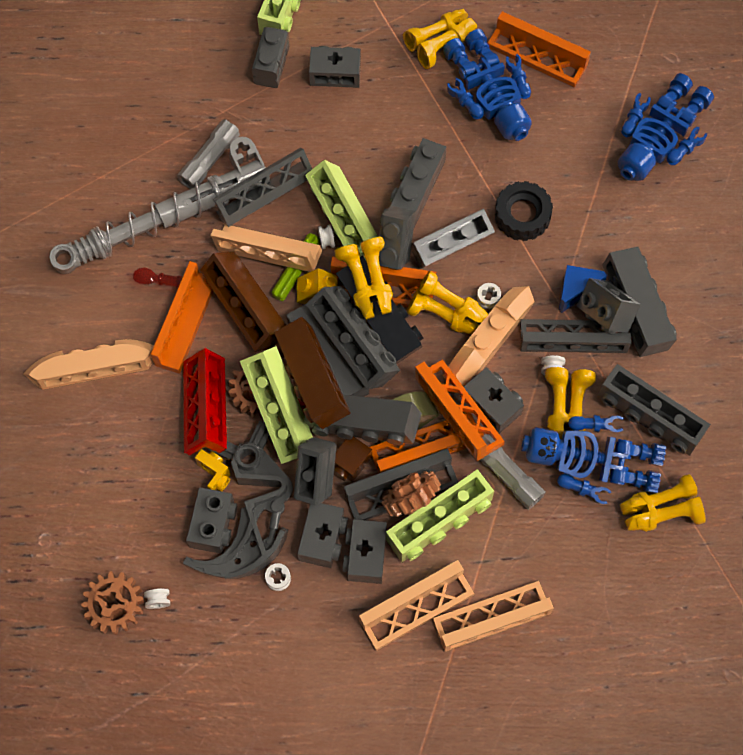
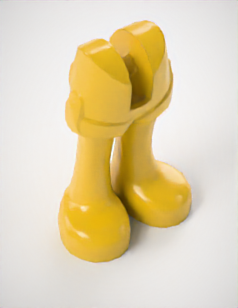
M464 9L454 10L453 12L443 14L439 22L430 26L406 30L403 33V40L411 52L417 50L420 64L425 69H430L436 63V52L454 38H459L464 42L466 36L477 29V24L472 18H468V13ZM445 31V33L436 38L426 40L437 33Z
M383 237L371 238L360 243L372 283L370 286H368L362 268L358 245H347L334 250L335 257L339 261L345 262L352 272L357 291L353 295L355 306L360 308L365 319L375 317L373 302L371 303L370 297L374 295L378 298L377 303L382 315L391 313L393 293L389 284L385 285L379 264V253L385 245Z
M428 271L424 276L406 311L410 316H416L422 310L432 312L449 322L452 330L470 335L478 328L479 324L477 322L482 323L488 316V313L471 297L463 299L444 288L438 282L437 275L431 271ZM432 294L434 296H437L438 298L444 300L445 302L453 306L455 309L453 310L435 301L428 295Z
M550 367L545 371V378L552 386L554 393L553 415L548 417L547 427L549 430L556 431L560 439H562L564 424H568L571 417L582 416L584 393L596 381V373L591 370L580 369L571 374L569 413H566L565 410L566 387L569 377L568 370L562 367ZM574 436L575 446H579L578 438Z
M690 474L681 476L677 485L665 491L648 495L646 492H640L621 503L620 509L623 515L642 512V514L625 520L627 530L651 531L657 528L658 523L682 516L690 517L694 524L705 523L701 498L699 496L696 497L698 491ZM675 499H689L673 506L660 509L655 508V506Z

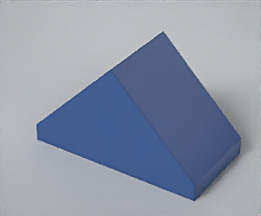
M567 265L560 297V312L563 313L579 302L589 278L606 280L607 274L604 271Z

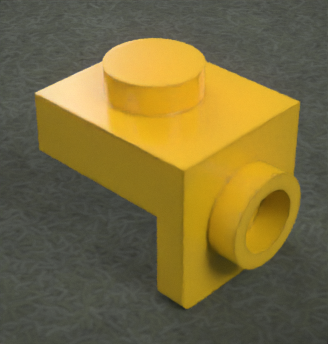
M319 268L298 277L297 302L305 305L323 287L338 286V277Z
M201 449L195 459L200 468L213 476L207 485L208 489L224 491L231 480L229 478V468L223 464L224 460L212 451L208 454Z

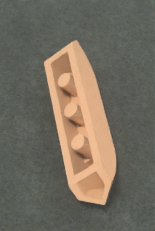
M529 286L513 287L478 326L448 366L463 387L484 369L533 306L535 301Z
M125 339L115 340V345L113 346L99 345L92 350H72L63 355L62 351H58L35 362L23 375L34 385L44 390L148 370L154 363L151 357L154 345L143 341Z

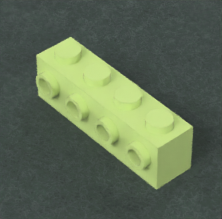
M264 0L257 16L259 34L262 35L264 27L289 32L293 22L292 15L298 11L301 0Z
M323 160L305 176L343 246L358 245L360 257L363 256L365 258L360 243L376 238L378 235L340 167Z
M277 346L243 359L240 363L280 462L283 464L297 459L298 446L313 436L309 426L304 422V413Z
M477 469L434 498L426 507L418 509L387 530L386 541L401 562L407 559L412 561L424 552L423 548L428 544L436 545L447 536L445 534L453 527L457 530L469 521L468 517L476 511L478 514L486 511L492 505L491 501L494 490Z

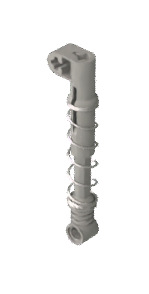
M238 137L233 140L230 146L229 158L235 170L221 176H210L207 178L208 182L201 185L196 182L194 188L180 194L174 192L173 197L158 204L151 202V212L136 217L134 213L129 212V221L117 227H114L107 221L106 231L100 230L96 226V228L94 227V229L89 231V234L85 235L86 239L81 237L80 242L76 239L73 245L71 242L56 245L51 250L49 257L53 268L61 274L71 273L81 266L80 262L83 261L86 264L87 259L93 261L92 257L94 256L96 259L111 257L112 247L122 242L129 247H133L135 243L134 237L146 232L151 237H156L157 227L163 225L164 228L169 226L178 227L179 222L192 216L199 218L203 211L216 206L213 200L215 197L266 168L255 144L247 137ZM241 148L242 151H247V161L255 159V161L240 167L239 165L243 163L244 157L241 153L238 154V149ZM253 184L248 187L247 192L259 186ZM231 197V198H229L228 200L222 202L223 205H224V206L227 205V204L229 203V200L232 199L233 197ZM155 228V234L152 235L149 230ZM132 238V245H130L127 242V240ZM60 254H69L71 256L70 262L66 265L58 264L57 258Z

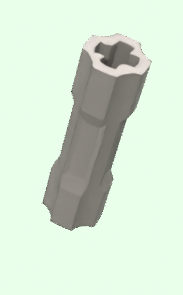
M225 119L221 120L203 147L177 174L178 180L183 186L192 189L195 187L196 182L202 183L207 176V172L225 150L230 148L233 140L239 137V129L234 124Z
M489 434L482 437L487 446L494 442V439ZM502 447L480 459L485 466L489 467L513 492V495L528 510L544 497L546 492L532 477L527 476L503 451Z

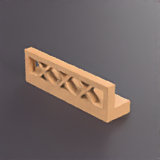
M224 225L222 231L213 229L211 233L214 244L220 252L235 251L238 256L308 272L315 270L322 253L321 246L235 226L228 227Z
M458 560L359 615V622L376 651L474 596L473 590L463 575L464 569ZM458 579L465 593L458 597L446 595L447 585ZM443 587L442 593L435 592ZM428 595L440 598L438 608L433 611L421 608L423 598ZM444 599L449 600V602L442 605ZM419 601L418 607L411 606L412 604ZM404 609L416 612L414 621L408 625L396 622L398 613ZM419 613L426 614L418 619ZM394 615L393 621L387 620ZM379 623L391 625L389 636L378 641L371 628ZM395 627L401 628L393 633Z
M537 581L435 617L433 622L444 652L550 615L554 607L550 597H545L540 582ZM536 591L539 599L538 602L529 605L520 603L524 593ZM519 596L517 601L511 599L513 597ZM506 601L515 605L514 609L501 615L494 612L499 602ZM493 605L491 611L486 609L485 607ZM476 610L488 615L486 620L479 623L471 624L467 622L471 612ZM465 614H466V617H465L464 620L461 619V618H459V616H462V615H465ZM451 619L462 624L459 630L448 634L444 633L441 625L442 622Z

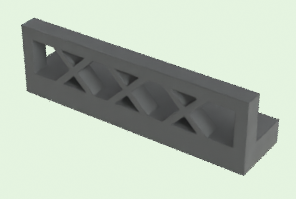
M299 148L215 197L213 200L218 208L216 213L220 221L229 227L307 181L305 175L312 170V167L304 149ZM300 157L301 162L290 168L292 161ZM275 171L280 172L279 175L270 179V182H268L270 174H272ZM255 184L259 186L247 193V189L251 185ZM231 197L237 198L226 206L222 203Z
M521 319L520 321L521 352L627 353L631 345V333H605V331L598 329L601 327V324L592 320ZM526 327H537L541 332H527ZM556 328H564L567 332H553V331H554ZM583 328H590L594 333L579 331Z
M442 450L344 486L345 496L354 520L366 521L387 513L381 503L382 500H380L383 492L393 489L391 486L396 481L404 479L411 473L417 472L420 475L424 471H433L435 473L446 469L451 481L439 486L440 490L435 492V495L445 492L457 484L458 480L451 465L452 457L449 450ZM365 498L374 502L371 511L359 515L355 505L356 501Z

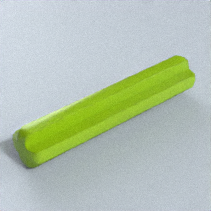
M309 233L303 242L319 245L320 238ZM287 267L272 290V296L279 301H284L303 270Z

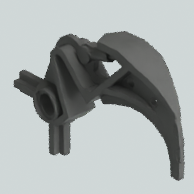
M259 421L249 442L240 443L237 446L227 441V449L221 453L208 449V451H212L231 461L238 485L280 487V489L244 502L246 507L241 509L237 536L224 554L209 561L185 558L183 564L198 572L225 579H238L255 574L266 568L279 555L287 539L288 529L284 527L281 528L276 539H274L275 531L278 530L280 516L285 510L284 503L292 495L293 485L289 477L263 450L270 437L264 421ZM248 455L256 457L255 461L251 464L242 463L243 458ZM267 510L272 513L269 525L270 533L269 537L262 541L257 521L260 514ZM251 542L257 543L255 547L250 546ZM240 559L241 563L237 565L235 560Z

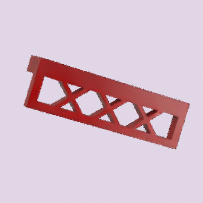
M204 348L183 361L184 453L192 455L204 447L218 453L227 449L225 358ZM198 364V367L193 374V366ZM198 385V390L193 397V392ZM198 408V413L193 421V415ZM199 429V439L194 442V437Z

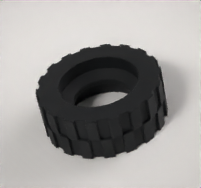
M518 181L512 185L509 184L506 186V189H502L496 201L494 215L499 230L503 231L507 237L510 236L517 241L536 239L537 236L545 232V229L550 224L553 212L551 197L543 187H539L536 183ZM520 200L531 202L536 208L535 217L528 222L516 220L511 214V207L515 202Z

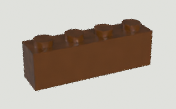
M235 251L213 253L200 269V272L254 351H264L275 347L278 340L274 332L283 328L286 324Z
M300 317L274 332L278 340L275 346H277L281 357L287 361V364L284 365L286 372L297 384L294 386V390L298 398L304 401L306 405L303 411L310 423L315 422L321 429H324L351 414L313 327L303 317Z

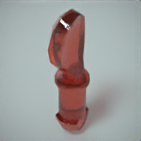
M145 267L138 268L133 274V279L142 285L158 282L160 286L169 285L176 286V288H179L183 278L180 275L172 276L165 275L164 273L157 275L151 269Z

